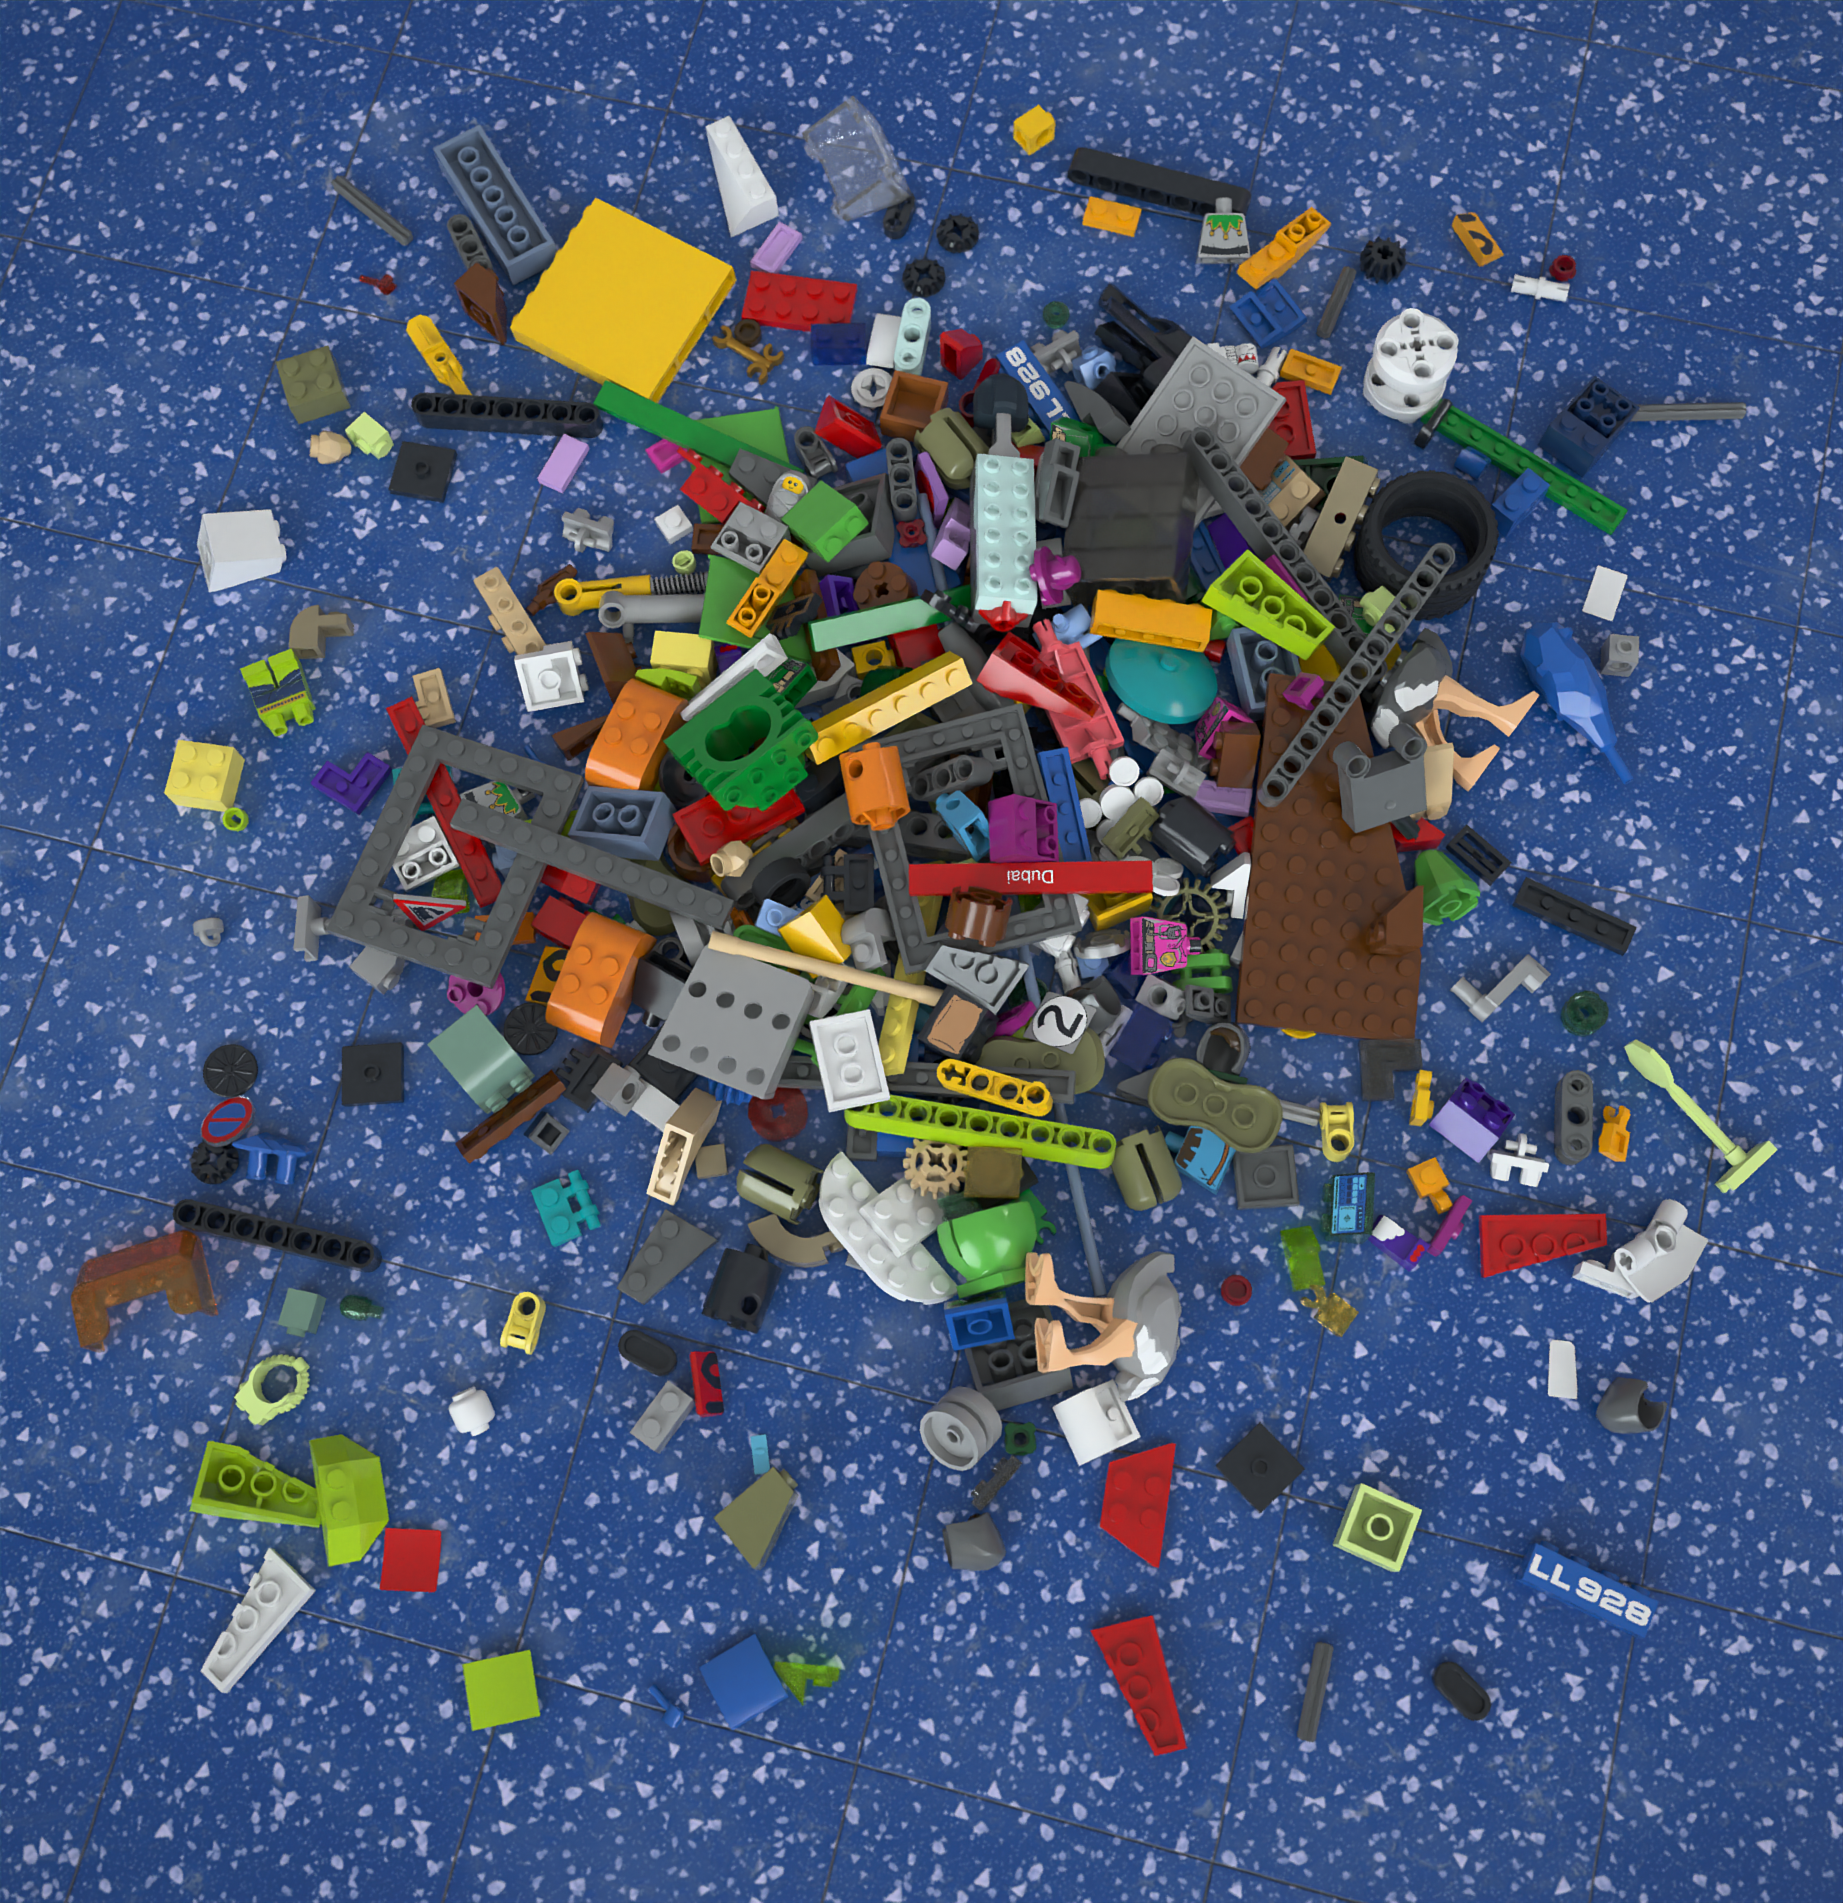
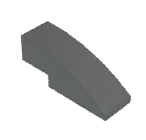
M1072 381L1064 383L1080 419L1086 424L1096 426L1098 431L1114 444L1132 430L1120 412L1092 389Z
M1057 438L1045 443L1039 482L1040 520L1062 528H1068L1080 472L1076 471L1081 447Z

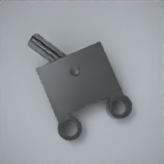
M1402 723L1395 726L1389 734L1388 740L1396 749L1394 751L1369 759L1354 742L1346 741L1339 744L1333 752V760L1338 765L1343 820L1355 833L1391 822L1407 840L1416 839L1419 836L1420 827L1409 815L1427 810L1424 753L1427 749L1426 740L1409 724Z

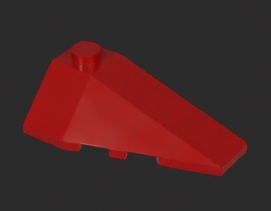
M1011 632L1007 633L991 654L976 679L987 691L1002 697L1088 722L1091 721L1100 707L1075 683H1066L1059 675L1060 670L1056 666L1051 665L1048 667L1038 658L1041 654L1039 651Z

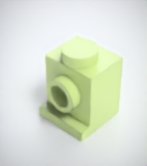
M365 412L345 429L348 438L355 447L358 446L367 455L372 453L378 459L386 456L394 445L388 431Z
M1383 586L1374 592H1368L1360 601V606L1363 607L1362 616L1371 626L1376 625L1395 598ZM1400 602L1401 606L1406 609L1407 607ZM1384 624L1387 632L1392 633L1395 631L1392 625Z

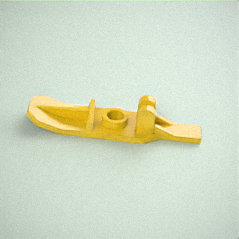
M419 314L408 320L406 331L439 383L451 387L455 394L472 395L462 380V366L444 341L431 318ZM441 357H444V358H445V359H444L443 361H441V362H438V361H437V360H438L439 358H441Z

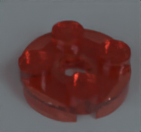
M777 1087L773 1098L763 1100L753 1096L748 1105V1118L755 1132L762 1138L772 1142H781V1140L792 1139L799 1135L805 1128L809 1117L807 1101L799 1088ZM779 1104L784 1105L783 1110L786 1112V1115L784 1117L779 1115L776 1119L773 1118L771 1108Z

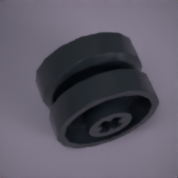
M668 750L661 760L658 775L660 788L671 803L685 808L710 795Z

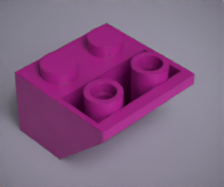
M1016 794L988 802L990 861L999 863L1059 862L1056 803Z

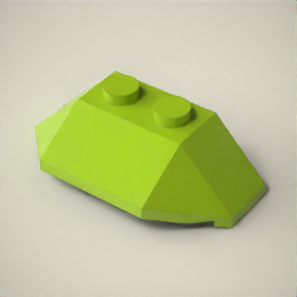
M342 1434L309 1440L328 1567L360 1561L389 1521L380 1458Z

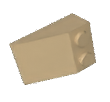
M1453 743L1427 747L1424 753L1427 810L1409 815L1414 821L1420 820L1421 817L1437 820L1447 815L1452 802Z

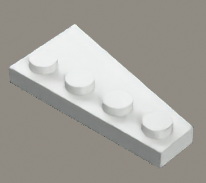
M269 1548L264 1556L265 1562L260 1571L255 1573L249 1583L251 1587L242 1603L237 1604L232 1613V1616H234L227 1630L221 1633L201 1669V1672L220 1692L227 1693L316 1591L275 1549Z

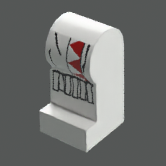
M1209 343L1207 345L1250 375L1256 373L1259 369L1257 350L1253 344H1241L1236 347H1219V343Z

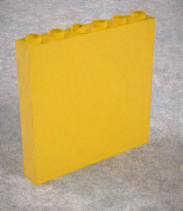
M595 198L592 204L585 208L578 225L571 229L568 240L563 248L556 252L554 261L549 269L542 273L540 283L534 292L529 293L520 313L513 317L510 329L516 341L601 385L607 380L658 403L737 280L733 266Z

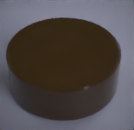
M744 319L738 322L734 328L735 339L749 348L758 345L762 339L761 327L752 319Z

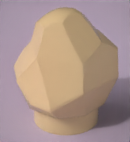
M322 431L319 435L311 434L310 457L318 458L320 464L340 462L343 457L351 453L349 441L340 434L331 431Z
M731 841L723 845L717 853L711 855V867L715 874L720 877L724 875L741 877L753 853L751 848L741 841Z

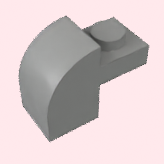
M870 908L843 923L841 929L842 943L850 945L856 969L870 972L888 963L883 943L893 939L894 934L887 910Z

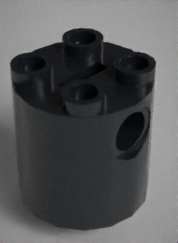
M1190 795L1168 801L1158 811V819L1153 823L1151 841L1175 861L1186 866L1195 878H1199L1202 875L1207 879L1217 868L1218 865L1215 861L1221 854L1227 856L1237 844L1233 839L1235 832L1223 826L1210 811Z
M747 1243L744 1252L725 1248L702 1306L701 1314L714 1320L728 1322L727 1325L732 1328L758 1334L783 1270L768 1261L770 1252L759 1246Z

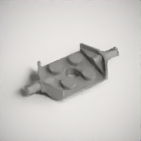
M1123 702L1119 705L1116 714L1130 721L1133 741L1156 754L1159 749L1163 748L1181 760L1190 762V765L1199 771H1209L1210 760L1198 754L1197 744L1194 743L1191 737L1184 733L1176 732L1167 723L1158 722L1137 713Z

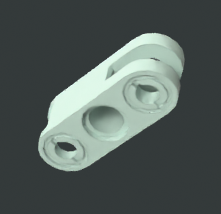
M913 298L905 304L894 353L895 370L919 376L922 374L931 329L930 305L924 299Z

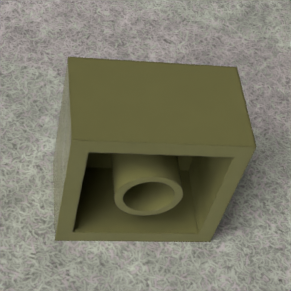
M328 345L276 361L289 408L298 424L351 408L338 364Z

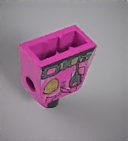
M1220 697L1214 699L1212 705L1195 728L1197 752L1209 760L1216 756V749L1211 744L1213 743L1215 731L1219 732L1221 721L1253 723V720L1242 709Z
M1149 917L1130 918L1131 975H1147L1184 968L1187 966V955H1199L1201 952L1200 938L1187 937V927L1185 924Z

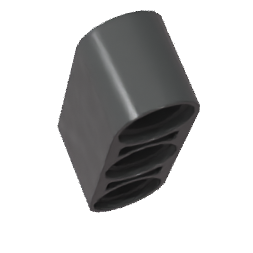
M464 214L452 216L448 220L447 228L466 270L470 269L477 262L485 269L488 267L494 271L491 260L470 219Z
M894 438L886 446L892 515L898 523L901 521L909 523L913 522L917 517V495L912 449L906 439ZM897 454H902V455H904V456L901 457V458H896V457H894V456L897 455ZM899 479L907 480L904 483L896 482ZM902 504L910 505L908 508H901L899 506Z
M961 755L914 775L910 780L912 790L910 795L916 800L936 803L938 797L943 793L952 794L958 790L962 793L989 782L993 774L992 764L985 758Z

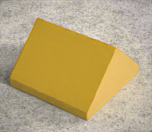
M1152 893L1078 894L1089 900L1087 904L1088 911H1090L1089 919L1095 931L1108 929L1149 911L1153 899Z
M827 895L822 896L778 929V932L793 953L835 964H841L852 954L850 945L842 943L841 929L845 921ZM808 973L811 979H814L817 976H819L816 974Z

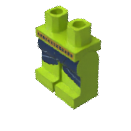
M292 648L268 657L270 667L263 659L240 668L257 708L258 715L274 736L287 733L286 721L292 718L296 719L299 726H305L314 722L313 710L316 707L312 701L301 662Z

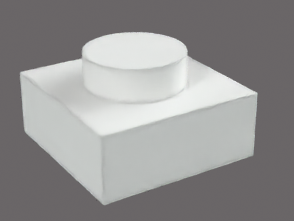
M679 505L654 518L656 525L669 544L674 543L693 531L692 524Z

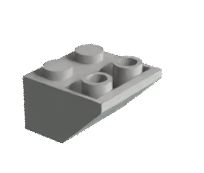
M740 502L711 545V549L761 574L783 539L785 538L791 542L789 527Z

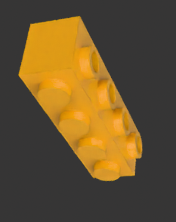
M1113 589L1098 590L1093 601L1089 634L1203 653L1209 642L1212 609L1204 608L1200 604H1180L1171 599H1150L1142 594H1121Z

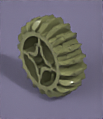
M1184 878V887L1179 888V892L1176 895L1166 896L1164 899L1159 895L1154 896L1153 899L1161 904L1159 908L1156 906L1149 907V911L1157 913V917L1149 918L1186 925L1185 921H1180V919L1173 920L1172 918H1179L1180 914L1184 915L1183 911L1186 910V902H1188L1191 914L1204 916V918H1197L1196 922L1192 921L1193 925L1190 926V933L1187 931V937H1194V928L1198 923L1213 921L1210 931L1200 939V954H1205L1203 945L1207 944L1209 949H1215L1214 944L1210 940L1213 937L1218 941L1223 939L1220 934L1216 933L1217 929L1227 930L1228 928L1227 925L1219 923V919H1227L1229 917L1228 913H1219L1218 910L1224 908L1226 902L1215 903L1214 900L1221 894L1219 891H1216L1210 896L1208 891L1212 887L1211 884L1207 883L1204 890L1199 889L1200 879L1195 880L1194 887H1189V879ZM1191 893L1203 897L1210 904L1213 912L1196 911L1192 906ZM1182 894L1183 907L1181 911L1175 914L1163 915L1168 902L1175 896Z

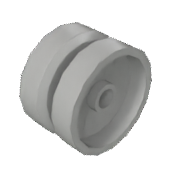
M961 1386L950 1389L920 1421V1434L930 1454L941 1464L961 1471L971 1469L985 1452L996 1443L1002 1432L1000 1416L993 1404L981 1393Z

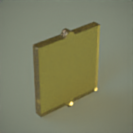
M968 1146L967 1166L963 1169V1173L966 1175L964 1196L1019 1199L1021 1177L1024 1176V1171L1021 1169L1022 1148Z

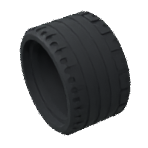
M1420 470L1415 473L1409 472L1405 476H1398L1396 480L1388 482L1386 487H1382L1372 499L1354 548V569L1357 571L1356 577L1360 581L1362 589L1368 593L1374 592L1383 586L1396 597L1413 572L1400 566L1389 555L1381 532L1392 522L1404 517H1430L1446 524L1460 537L1465 546L1467 564L1460 570L1443 576L1413 619L1420 621L1421 619H1439L1446 614L1450 615L1454 611L1461 609L1464 603L1467 604L1476 593L1498 545V522L1495 520L1496 515L1494 510L1491 509L1489 501L1484 498L1485 496L1482 492H1479L1467 480L1443 471ZM1417 578V583L1420 586L1428 587L1425 580ZM1400 601L1407 607L1406 610H1412L1408 602Z

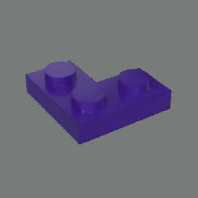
M367 752L351 774L326 761L310 784L339 804L360 815L390 775L392 768Z

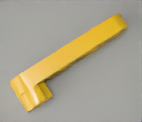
M956 1059L944 1060L937 1068V1077L940 1083L949 1090L1033 1116H1044L1050 1112L1053 1106L1052 1096L1047 1090L1046 1085L1042 1082H1027ZM952 1068H955L958 1075L966 1077L965 1086H962L964 1082L958 1077H952L948 1081L944 1074L945 1071L951 1072ZM980 1075L987 1077L989 1082L984 1090L978 1091L972 1088L974 1078ZM1011 1084L1016 1086L1018 1092L1013 1099L1007 1100L1001 1097V1090L1005 1085ZM1039 1094H1042L1043 1101L1037 1104L1028 1099V1097L1037 1098Z

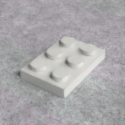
M870 1009L810 1021L809 1026L829 1112L890 1099Z

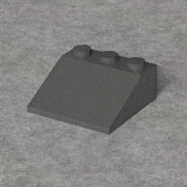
M882 473L834 487V490L856 504L869 524L829 562H826L803 544L802 549L809 553L805 562L811 570L816 571L817 577L888 559L892 555L895 535L888 475Z
M1026 1299L1009 1303L1015 1339L964 1349L976 1391L986 1397L993 1404L996 1411L1074 1389L1070 1367L1045 1373L1038 1371L1035 1321L1037 1318H1045L1050 1324L1053 1318L1048 1305H1030Z

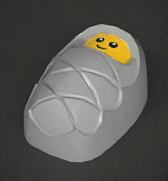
M796 470L784 472L773 486L765 515L784 524L781 518L812 489L808 477Z

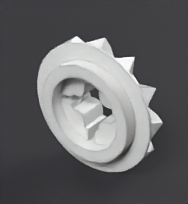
M877 368L861 371L856 375L851 386L854 401L860 403L862 408L865 406L871 407L873 411L876 407L884 406L892 381L891 375ZM872 382H875L877 388L875 396H872L869 391Z

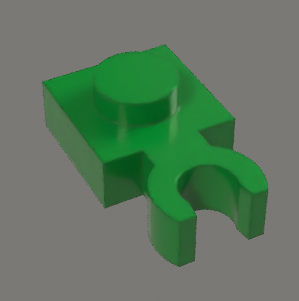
M1028 1188L1008 1204L1029 1201L1035 1215L1036 1242L1042 1245L1044 1240L1039 1235L1040 1230L1048 1229L1053 1236L1057 1231L1051 1222L1042 1219L1048 1211Z

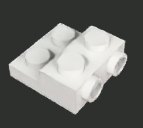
M572 641L543 646V651L516 655L514 657L528 712L584 702V691H588L586 674L579 673L578 665H582L581 653L579 648H573Z

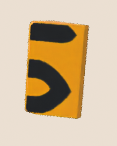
M1476 213L1458 214L1454 217L1452 228L1479 267L1503 256V252Z
M545 946L527 993L526 1002L538 1003L547 1007L553 988L569 953L568 949Z

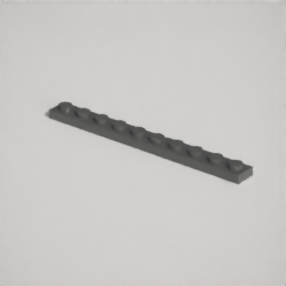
M462 798L450 822L451 827L722 931L735 905L732 899Z
M789 1057L777 1087L824 1090L819 1068L811 1060V1057ZM906 1062L904 1074L885 1076L889 1094L975 1098L943 1087L937 1077V1068L940 1065L938 1063ZM978 1066L1027 1082H1042L1050 1092L1053 1103L1074 1104L1075 1071ZM952 1068L951 1072L945 1071L944 1074L948 1081L952 1077H958L964 1082L962 1086H965L966 1077L958 1075L955 1068ZM981 1075L977 1076L972 1081V1088L978 1091L984 1090L988 1086V1078ZM1011 1084L1005 1085L1001 1090V1097L1007 1100L1013 1099L1017 1095V1087ZM1039 1094L1037 1098L1028 1097L1032 1102L1043 1101L1042 1094Z

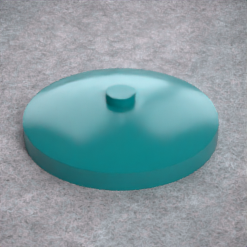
M1117 638L1107 654L1105 669L1112 689L1127 706L1149 719L1167 724L1193 722L1208 711L1216 697L1217 678L1213 667L1202 652Z

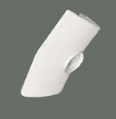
M1667 1199L1662 1201L1646 1231L1638 1233L1635 1239L1617 1249L1614 1254L1615 1262L1632 1288L1648 1303L1663 1296L1689 1277L1708 1242L1707 1238L1683 1225L1688 1212L1681 1203L1675 1200Z

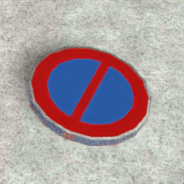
M243 1096L231 1097L218 1103L209 1111L200 1128L201 1138L208 1145L215 1147L228 1145L238 1140L254 1122L256 1115L254 1103L249 1098Z

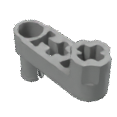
M1528 954L1488 995L1486 993L1482 995L1464 976L1450 991L1470 1007L1468 1011L1482 1023L1520 984L1533 993L1551 974Z

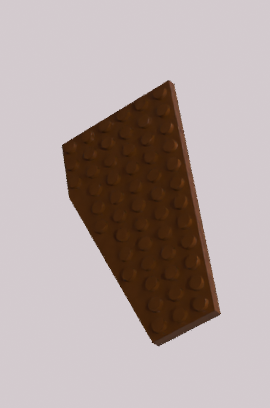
M1270 673L1267 677L1257 791L1322 700L1315 697L1310 700L1311 704L1315 707L1313 710L1302 709L1297 704L1288 702L1282 693L1296 676ZM1323 680L1324 685L1322 689L1324 696L1333 685V681ZM1334 693V697L1338 702L1346 703V698L1342 693ZM1358 696L1292 790L1278 806L1266 807L1262 805L1256 792L1250 855L1251 867L1247 886L1235 1023L1413 1045L1415 1041L1422 956L1420 948L1407 955L1370 953V945L1366 944V931L1370 924L1399 896L1406 893L1390 822L1355 833L1342 818L1338 765L1333 760L1335 748L1343 742L1350 741L1354 742L1369 759L1374 757L1360 696ZM1317 716V720L1321 725L1330 726V722L1325 716ZM1300 740L1301 745L1305 749H1313V744L1310 740ZM1284 762V768L1287 772L1296 773V767L1293 763ZM1273 785L1267 786V792L1271 796H1280L1277 787Z

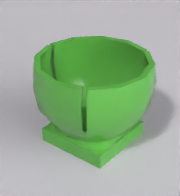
M1029 1201L979 1211L937 1225L938 1242L947 1263L966 1278L965 1284L956 1286L959 1299L1001 1290L1025 1282L1027 1252H1032L1037 1239L1035 1215Z

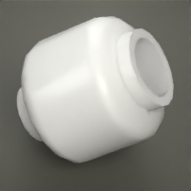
M474 1386L452 1397L453 1402L449 1405L448 1409L459 1432L466 1433L470 1431L472 1436H475L490 1428L488 1422L495 1417V1411L484 1390H476Z

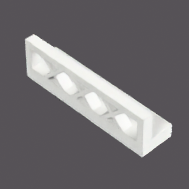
M769 633L689 701V706L680 712L682 719L687 722L755 668L766 677L788 658L777 637Z

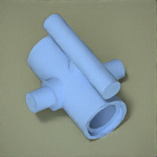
M1081 603L1064 614H1056L1053 617V621H1051V626L1057 639L1062 641L1063 644L1069 645L1079 641L1082 649H1085L1102 638L1101 635L1089 633L1084 635L1085 632L1090 630L1091 617ZM1034 632L1032 633V636L1041 650L1042 646L1039 642L1036 633Z

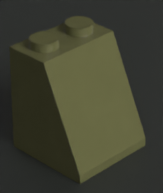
M772 1467L713 1517L755 1570H761L765 1566L798 1497L797 1492L794 1490L798 1484L785 1469L779 1471Z

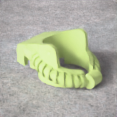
M282 1354L278 1356L273 1355L271 1358H266L265 1361L262 1360L251 1371L248 1377L249 1381L240 1384V1391L234 1397L237 1400L235 1404L241 1411L246 1410L250 1415L248 1419L254 1425L259 1424L263 1426L278 1413L282 1414L285 1411H290L291 1408L294 1409L296 1404L299 1405L301 1399L305 1398L304 1395L307 1394V1388H309L308 1382H310V1378H308L309 1373L307 1372L310 1366L302 1357L295 1359V1357H289L286 1354L284 1356ZM279 1365L294 1367L298 1372L296 1375L297 1386L295 1391L288 1393L276 1403H271L265 1399L261 1383L264 1382L267 1373Z

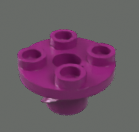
M1046 546L1037 548L1034 551V564H1030L1029 570L1032 580L1034 582L1038 581L1041 589L1042 603L1044 606L1059 604L1063 599V590L1070 588L1074 583L1080 581V564L1073 555L1065 557L1056 555L1054 557L1052 551Z
M499 973L493 989L452 975L449 977L447 998L464 1014L477 1005L485 1016L490 1015L501 1006L504 1000L505 983L501 973Z

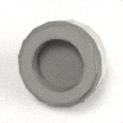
M205 918L195 921L193 924L194 935L198 936L204 945L209 947L217 946L221 941L220 933L224 932L223 921L220 918ZM213 935V940L209 939L207 936Z

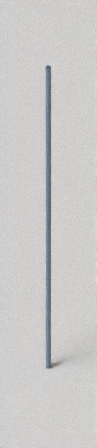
M921 493L917 495V503L921 520L924 522L923 530L927 536L926 544L936 588L940 591L948 590L943 563L931 556L937 537L927 494ZM950 620L944 622L945 627L955 621ZM981 751L973 752L975 757L983 758ZM993 785L991 789L990 801L995 800ZM1005 895L1006 901L1008 898L1013 901L1010 916L1021 914L1017 895ZM1029 945L1017 947L1019 960L1029 964V967L1023 974L1028 1000L1032 1001L1038 1010L1041 999ZM1053 1103L1052 1108L1055 1121L1069 1125L1064 1103ZM1073 1142L1064 1143L1067 1147H1074ZM1065 1164L1094 1296H1106L1107 1292L1079 1168L1077 1165Z

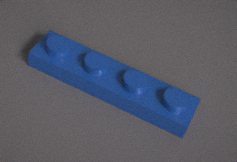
M1068 747L1039 752L1036 755L1048 802L1057 804L1058 840L1064 862L1092 861Z

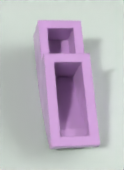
M956 497L953 499L943 520L931 554L932 557L953 570L957 569L968 553L970 542V506Z

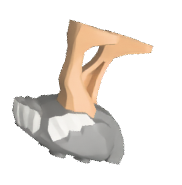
M1027 1252L1025 1261L1027 1303L1030 1305H1055L1063 1309L1073 1320L1090 1323L1101 1333L1089 1345L1076 1349H1067L1060 1320H1052L1049 1324L1047 1319L1037 1318L1035 1321V1341L1038 1371L1045 1373L1082 1364L1107 1365L1112 1362L1119 1371L1115 1375V1382L1118 1385L1117 1390L1122 1402L1136 1399L1152 1387L1159 1385L1174 1363L1180 1345L1178 1327L1181 1304L1178 1292L1167 1277V1273H1173L1175 1269L1174 1255L1165 1252H1153L1137 1260L1122 1272L1112 1284L1107 1297H1080L1059 1290L1054 1277L1050 1253L1038 1256L1036 1252Z

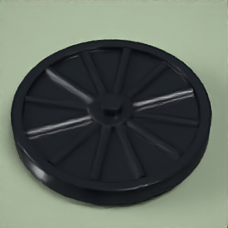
M532 1002L524 1003L514 1008L507 1016L504 1023V1037L517 1053L527 1056L538 1055L546 1051L554 1043L558 1027L546 1022V1006Z
M235 1044L224 1045L214 1050L206 1059L203 1067V1078L207 1087L216 1095L225 1098L237 1097L247 1092L253 1086L258 1074V1064L254 1055L246 1048Z

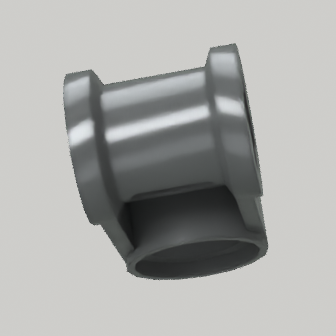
M804 426L799 428L794 434L796 454L807 476L817 479L829 472H838L837 464L831 452L826 448L820 436L814 433L815 429L810 426ZM806 441L813 443L810 446L801 445Z

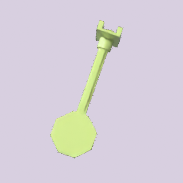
M1636 1039L1624 1047L1630 1063L1644 1078L1665 1088L1671 1098L1725 1154L1724 1158L1733 1167L1715 1183L1722 1193H1726L1730 1188L1732 1191L1736 1190L1778 1150L1770 1141L1755 1145L1749 1152L1745 1153L1739 1145H1734L1682 1088L1674 1083L1669 1065L1653 1048Z

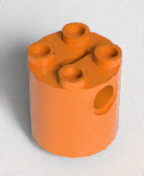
M872 742L863 745L862 751L841 754L839 759L852 823L870 825L873 831L885 830L893 827L899 818L910 812L897 746L881 748L879 742Z

